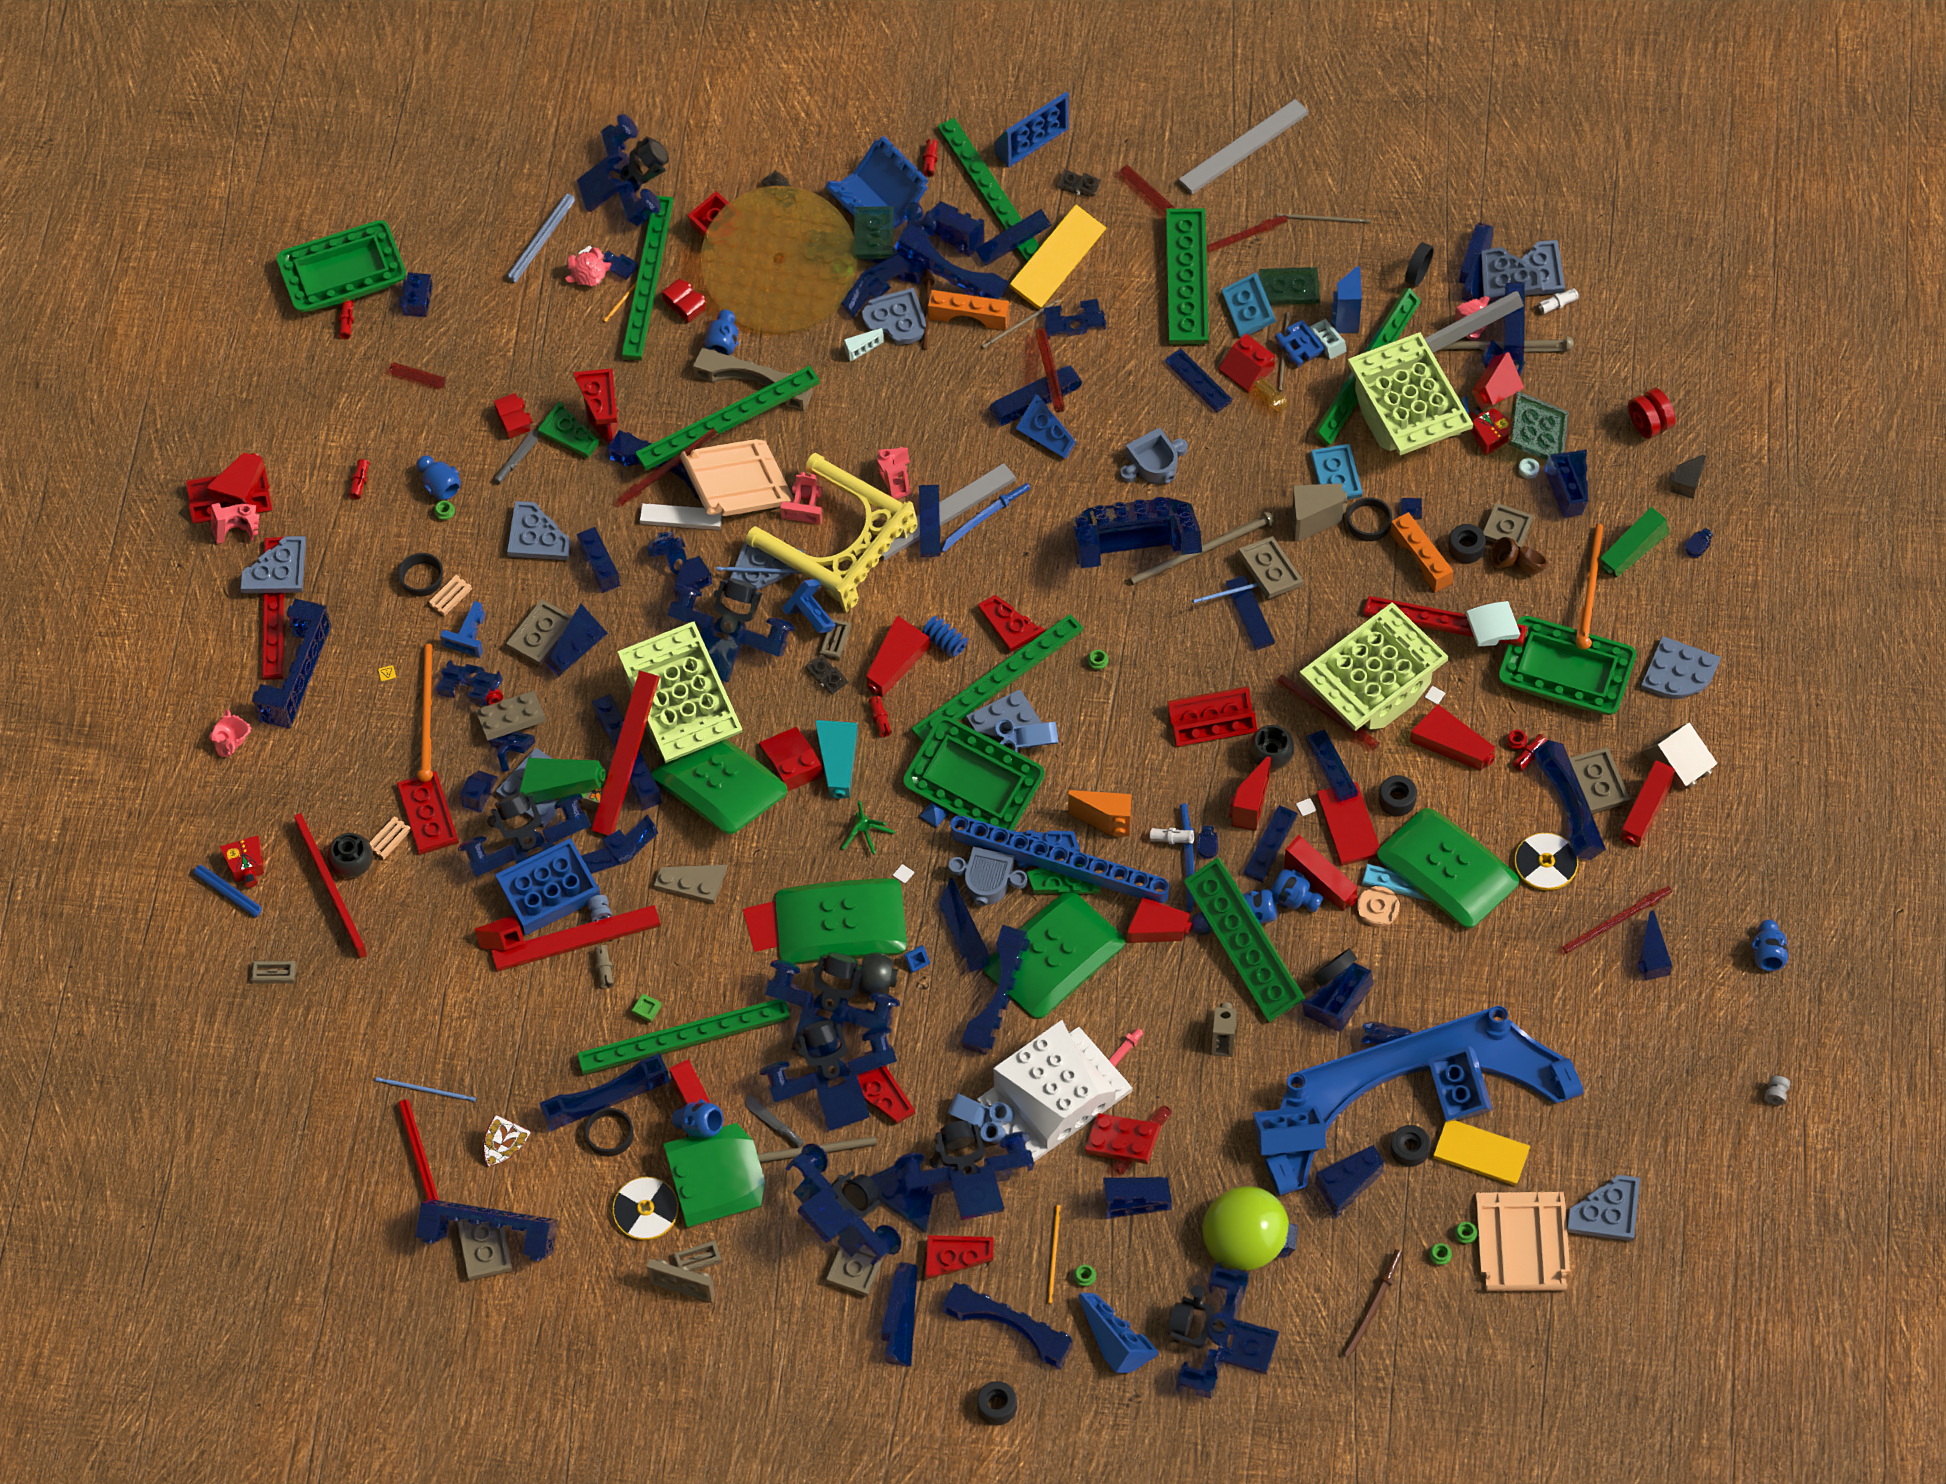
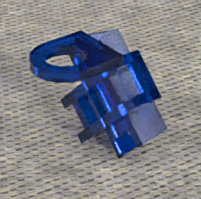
M673 531L658 533L656 540L649 542L647 547L648 557L666 555L669 568L674 574H682L687 568V558L683 549L685 543L682 537L675 538ZM681 559L682 567L676 570L674 564L676 560Z

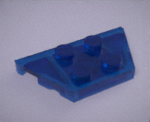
M901 1162L870 1176L879 1191L877 1200H880L882 1204L926 1233L936 1190L935 1186Z

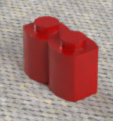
M678 278L662 291V300L688 323L706 310L705 297L701 293L693 291L692 286L687 281Z
M513 393L493 401L496 413L508 439L531 431L530 424H533L529 412L525 413L524 411L526 407L522 397L518 398L517 394Z

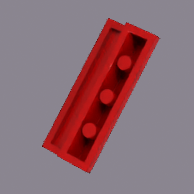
M266 467L249 504L256 505L255 513L272 510ZM219 475L186 480L192 523L211 521V505L220 503L221 508L237 505L210 497L208 486Z
M1248 686L1167 701L1170 723L1177 747L1257 731L1255 711L1252 709Z

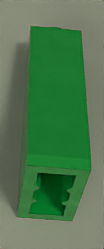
M1651 506L1601 557V567L1609 575L1614 574L1616 577L1621 575L1670 533L1666 518Z
M528 758L520 792H524L525 796L528 793L532 794L534 802L538 803L598 790L605 779V769L602 768L598 760Z

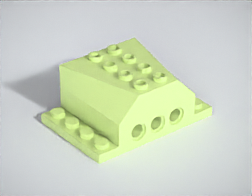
M1420 332L1348 359V365L1356 377L1355 391L1362 416L1380 447L1388 451L1396 449L1399 455H1403L1450 436L1461 435V432L1473 428L1470 417Z
M1391 603L1301 670L1299 676L1355 731L1364 724L1369 729L1386 727L1418 701L1431 683L1432 672L1447 662L1448 656L1395 604Z
M694 621L617 651L626 672V680L631 695L639 670L660 676L645 729L657 751L661 752L665 763L743 732Z

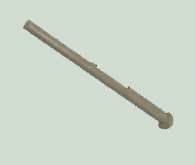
M1566 336V340L1453 342L1440 350H1486L1485 347L1500 349L1522 348V352L1569 351L1573 348L1574 341L1569 336Z
M1264 512L1262 517L1130 577V581L1134 585L1266 524L1268 527H1271L1274 523V516L1269 512Z
M876 1136L757 1153L759 1162L872 1146L877 1145Z

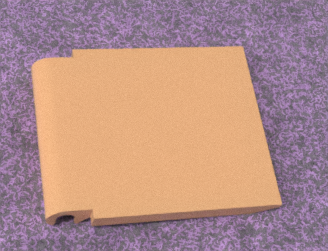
M755 439L693 449L689 456L686 455L685 451L680 454L684 467L709 515L722 513L723 516L780 507L782 501L791 503L794 501L781 471L764 440Z
M1564 1192L1476 1193L1480 1273L1485 1275L1486 1291L1567 1290L1566 1275L1570 1273Z

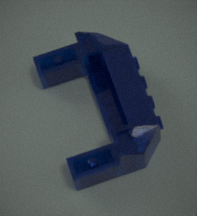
M1156 497L1151 500L1138 499L1129 503L1117 502L1114 505H1096L1071 519L1076 563L1080 564L1081 569L1101 566L1100 554L1162 545L1171 544L1173 552L1181 551L1182 555L1202 553L1201 530L1192 504L1173 498Z

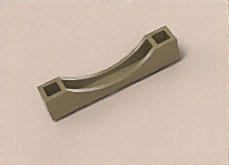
M705 348L701 349L693 365L694 377L711 383L721 380L743 379L757 382L767 387L790 375L787 372L772 370L767 366L756 365L751 361H743L732 355H724L715 350ZM813 388L785 401L784 404L788 407L804 411L813 394Z

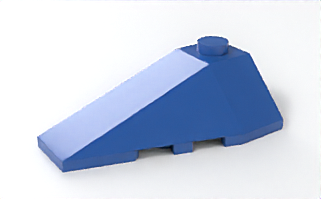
M1080 1293L1078 1295L1102 1355L1114 1372L1131 1373L1159 1354L1142 1333L1137 1335L1129 1328L1131 1324L1127 1320L1123 1321L1114 1315L1115 1310L1097 1294Z

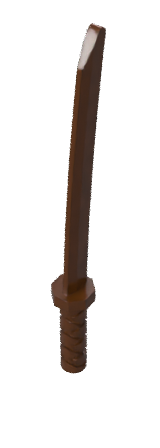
M932 255L926 257V273L923 277V283L927 285L924 350H927L930 288L935 283V277L933 276L934 256Z
M1394 1250L1384 1276L1381 1275L1379 1287L1361 1323L1343 1352V1356H1348L1355 1351L1375 1315L1388 1286H1392L1394 1281L1392 1276L1403 1254L1402 1251Z

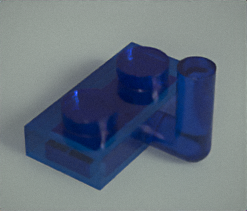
M516 731L489 740L491 747L499 748L497 750V757L502 772H507L510 769L506 758L508 751L524 754L536 742L534 735Z

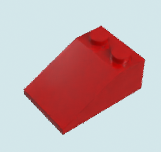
M797 727L759 742V746L775 776L785 783L788 792L822 777L821 763L813 748Z
M1266 757L1237 788L1236 796L1232 795L1229 817L1232 818V826L1257 831L1270 778L1271 757Z

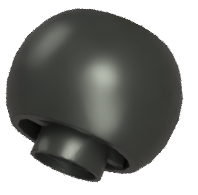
M1265 725L1252 735L1249 743L1250 755L1258 766L1266 757H1271L1270 770L1280 769L1292 759L1294 753L1293 738L1281 726Z
M357 833L341 834L331 842L328 848V863L332 870L342 877H359L372 864V846L365 837Z
M879 952L864 955L862 959L864 969L858 991L871 999H880L888 996L889 988H895L898 969L892 968L893 960Z

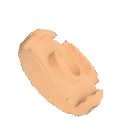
M1375 886L1362 892L1358 899L1357 911L1359 917L1366 924L1373 927H1383L1395 921L1399 914L1400 903L1392 890Z

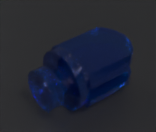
M1707 528L1695 532L1686 542V553L1692 558H1699L1710 546V539L1713 537V533Z
M1207 825L1201 827V833L1198 835V851L1204 859H1212L1218 854V836L1214 832V827Z

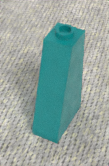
M816 720L817 737L829 797L837 799L850 798L858 738L857 723Z

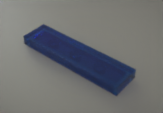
M1041 208L975 250L984 265L987 266L1052 225Z
M1181 348L1166 358V363L1216 413L1232 403V398Z
M919 485L920 557H941L939 485Z
M1245 575L1226 581L1228 590L1249 585ZM1247 589L1230 594L1254 649L1259 650L1274 645V638L1252 590Z
M1326 730L1307 735L1306 741L1338 801L1341 802L1358 796V790Z
M1281 805L1278 806L1244 870L1245 876L1262 883L1264 882L1298 817L1297 812Z

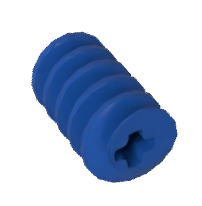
M935 615L926 623L923 633L938 648L941 647L943 652H947L948 656H957L964 650L969 639L964 637L961 640L962 633L956 634L957 629H950L951 625L949 623L943 625L945 620L941 618L937 621V616Z

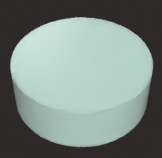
M1532 458L1523 459L1519 464V474L1527 479L1536 477L1539 472L1538 462Z

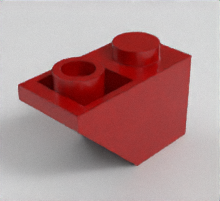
M515 915L474 929L480 948L508 950L525 943Z

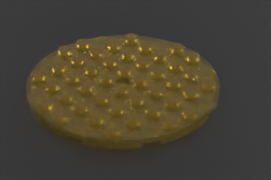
M770 186L755 189L737 197L718 213L704 237L701 251V269L706 289L713 302L720 310L732 311L737 323L741 324L744 328L759 333L773 335L789 334L790 332L805 331L815 327L839 309L841 303L849 295L855 280L857 250L853 233L841 213L828 201L804 189L790 186ZM781 255L785 259L784 262L776 264L773 259Z

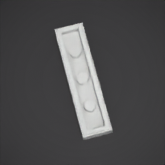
M642 504L640 524L712 530H720L722 513L709 515L705 508Z

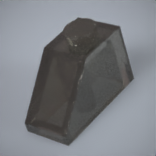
M1700 455L1677 466L1675 473L1671 472L1668 482L1672 484L1670 492L1694 499L1706 455Z

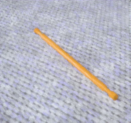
M637 281L611 310L609 315L604 318L603 322L606 323L610 316L616 312L635 290Z
M1056 1205L1048 1304H1052L1060 1205Z

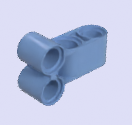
M1001 719L996 724V732L1004 738L1000 744L1004 746L1012 744L1014 747L1013 751L1017 753L1020 748L1059 743L1056 722L1015 726L1011 720ZM1005 723L1011 725V731L1008 734H1002L1001 726Z
M955 1093L947 1112L971 1124H978L981 1128V1137L993 1144L1003 1142L1006 1132L1002 1126L1003 1124L1010 1123L1015 1115L1013 1108L1007 1104L996 1102L991 1107H987L958 1093ZM1004 1108L1005 1115L999 1118V1111ZM996 1128V1135L991 1138L990 1131Z

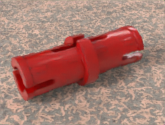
M931 139L926 140V150L922 158L924 161L922 174L928 177L929 171L930 177L934 176L935 163L938 160V155L936 154L938 141L932 139V145L930 144Z
M350 300L341 303V315L338 317V322L340 323L338 336L341 339H349L351 337V326L354 323V317L352 316L354 303Z
M366 459L357 460L355 473L352 474V485L348 494L352 499L358 500L361 498L363 486L367 483L366 475L370 462Z
M875 696L868 700L873 713L872 720L877 725L879 736L884 737L883 733H885V736L888 737L892 734L888 722V712L884 710L881 697L876 696V701Z
M1538 734L1530 745H1526L1523 748L1520 756L1512 762L1514 768L1516 769L1520 766L1518 771L1522 772L1532 760L1538 757V753L1543 747L1548 744L1547 738L1544 737L1541 740L1543 735Z

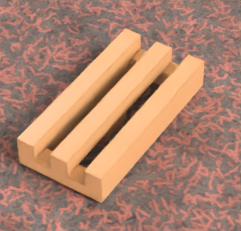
M456 575L429 601V604L439 613L446 616L472 590L470 584H466L463 579L460 580L459 576ZM461 587H463V589L454 597V594H455ZM447 601H450L443 609L441 608Z
M394 816L370 842L373 853L384 860L409 834L411 828ZM400 829H402V831L393 839V836H394ZM393 839V841L382 852H380V850Z

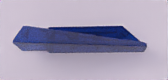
M1479 222L1475 226L1460 272L1459 283L1464 284L1462 300L1469 302L1473 299L1479 300L1481 297H1484L1482 251L1491 249L1494 230L1492 225Z
M951 877L939 901V907L961 957H966L969 971L972 972L990 965L989 952Z
M900 1262L899 1269L895 1272L881 1331L882 1341L888 1342L885 1352L886 1363L906 1367L912 1365L918 1267L915 1264Z

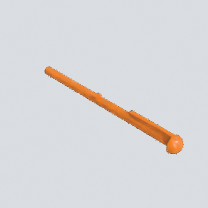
M1596 524L1590 570L1587 575L1589 582L1585 606L1580 609L1576 645L1582 650L1588 649L1592 644L1588 637L1603 535L1602 524Z
M431 644L424 645L421 770L417 772V777L422 782H428L433 777L431 771L430 738L432 706Z

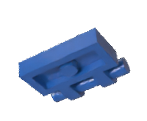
M1303 320L1287 327L1286 333L1288 336L1284 337L1281 333L1275 336L1278 346L1285 350L1288 354V359L1294 362L1297 367L1304 363L1300 358L1304 355L1309 361L1325 351V347ZM1294 342L1298 349L1294 350L1290 344Z

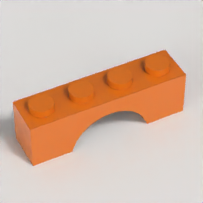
M932 290L928 304V314L930 320L948 322L956 316H970L981 321L986 328L1006 331L1009 319V301Z
M1408 512L1391 522V536L1400 548L1405 547L1412 552L1421 567L1424 579L1432 590L1436 593L1451 585L1454 571Z

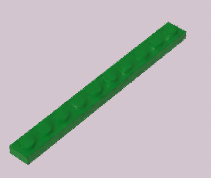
M952 118L939 124V132L1027 264L1040 248L1034 236L957 120Z
M654 196L622 352L623 359L638 361L643 359L674 206V197Z
M1411 288L1403 290L1365 352L1390 344L1398 339L1421 302ZM1351 372L1313 432L1325 446L1332 444L1358 402L1355 391L1356 377L1353 372Z
M809 365L635 452L636 457L646 471L819 385L820 379Z
M1069 614L912 728V733L923 744L939 718L947 716L959 722L966 715L973 712L1082 633V625Z
M785 997L585 1050L577 1054L582 1073L585 1075L786 1021L791 1018Z

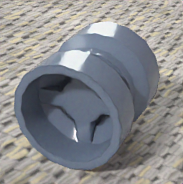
M596 895L587 901L588 909L592 911V922L612 917L611 909L608 908L609 902L605 895Z

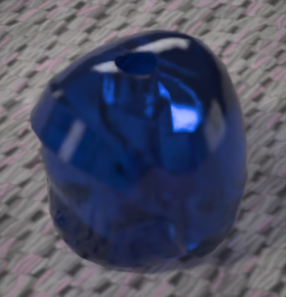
M1203 912L1195 914L1192 920V931L1199 935H1208L1213 929Z

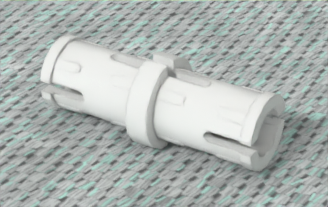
M1572 288L1564 293L1554 294L1550 299L1539 302L1538 307L1540 312L1545 314L1556 308H1563L1564 305L1578 300L1579 296L1575 288Z
M1172 827L1169 829L1152 828L1150 839L1152 842L1192 844L1194 833L1193 830H1176V828Z

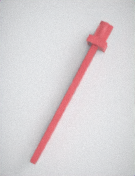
M1139 1028L1132 1034L1128 1033L1126 1035V1041L1109 1059L1114 1067L1133 1045L1136 1046L1138 1044V1039L1144 1034Z

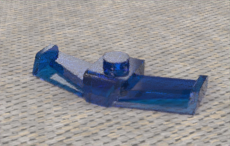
M897 253L883 262L867 268L860 274L859 279L840 304L854 319L870 295L875 299L884 295L891 289L886 281L908 269H912V265L900 253Z
M646 815L626 836L619 829L602 839L606 848L581 855L591 874L625 864L632 860L658 834L657 828L650 817Z

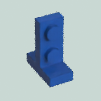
M816 579L804 580L783 606V611L786 614L799 613L801 611L819 633L832 631L836 625L813 598V594L821 584Z
M474 601L459 634L443 629L440 635L443 647L478 658L481 657L483 653L482 644L475 637L479 623L482 624L485 618L482 603Z

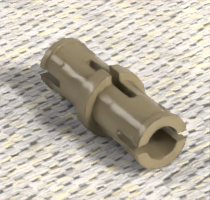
M601 945V953L599 946H596L594 952L596 954V970L599 972L601 988L608 989L607 983H609L610 988L614 986L611 972L613 966L612 962L609 961L608 947Z

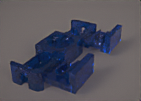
M1098 299L1080 301V309L1084 308L1085 312L1066 317L1060 314L1062 311L1061 305L1044 308L1043 313L1046 318L1044 328L1047 339L1050 340V335L1067 333V337L1086 334L1087 329L1102 326L1106 330L1105 314L1102 310L1100 313ZM1077 321L1081 324V327L1074 329L1070 326V323Z
M450 660L446 664L447 668H443L441 671L443 678L437 685L436 690L441 696L454 698L453 687H456V684H459L460 681L463 685L474 687V690L467 695L471 703L486 706V696L491 689L495 691L503 678L499 671L497 674L485 672L483 667L466 664L465 667L454 665L452 660ZM477 673L474 677L468 678L469 675Z

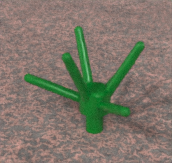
M858 801L859 812L855 814L856 825L841 849L845 850L858 831L864 832L871 853L874 855L876 851L868 833L870 827L891 834H895V831L883 827L886 826V822L872 820L867 815H864L862 802Z

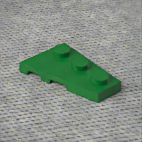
M560 401L538 428L539 435L588 459L599 445V440L584 425H581L575 419V416L564 408Z
M1082 864L1075 865L1076 867H1083ZM1044 868L1027 872L1033 894H1100L1098 885Z

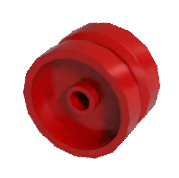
M1654 387L1646 391L1643 396L1638 395L1628 401V412L1631 421L1644 438L1650 439L1658 435L1660 431L1664 432L1675 426L1676 417L1673 407L1667 396L1659 388Z

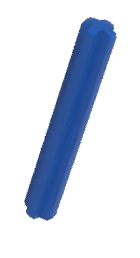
M198 865L195 868V876L252 916L257 917L262 912L260 905L203 865Z

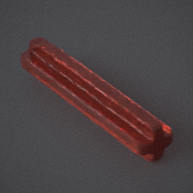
M395 362L390 366L391 374L443 388L446 383V379L443 376Z

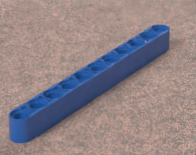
M959 815L951 820V836L957 842L1014 855L1015 860L1140 899L1145 897L1161 904L1168 899L1169 884L1162 877ZM963 827L965 829L957 830L956 828ZM979 833L984 834L983 836H976ZM1000 839L1003 840V842L999 843L996 842V840ZM1016 846H1023V848H1021V849H1017V848H1015V847H1016ZM1036 852H1042V853H1044V854H1042V855H1037V854H1035V853H1036ZM1056 858H1062V859H1064V860H1062V861H1056L1055 859H1056ZM1082 864L1083 867H1076L1075 865ZM1101 870L1103 873L1098 874L1095 871ZM1118 876L1123 877V879L1117 880L1115 878ZM1136 883H1142V884H1144V885H1142V886H1137V885H1135V884H1136ZM1162 889L1163 892H1156L1155 890Z

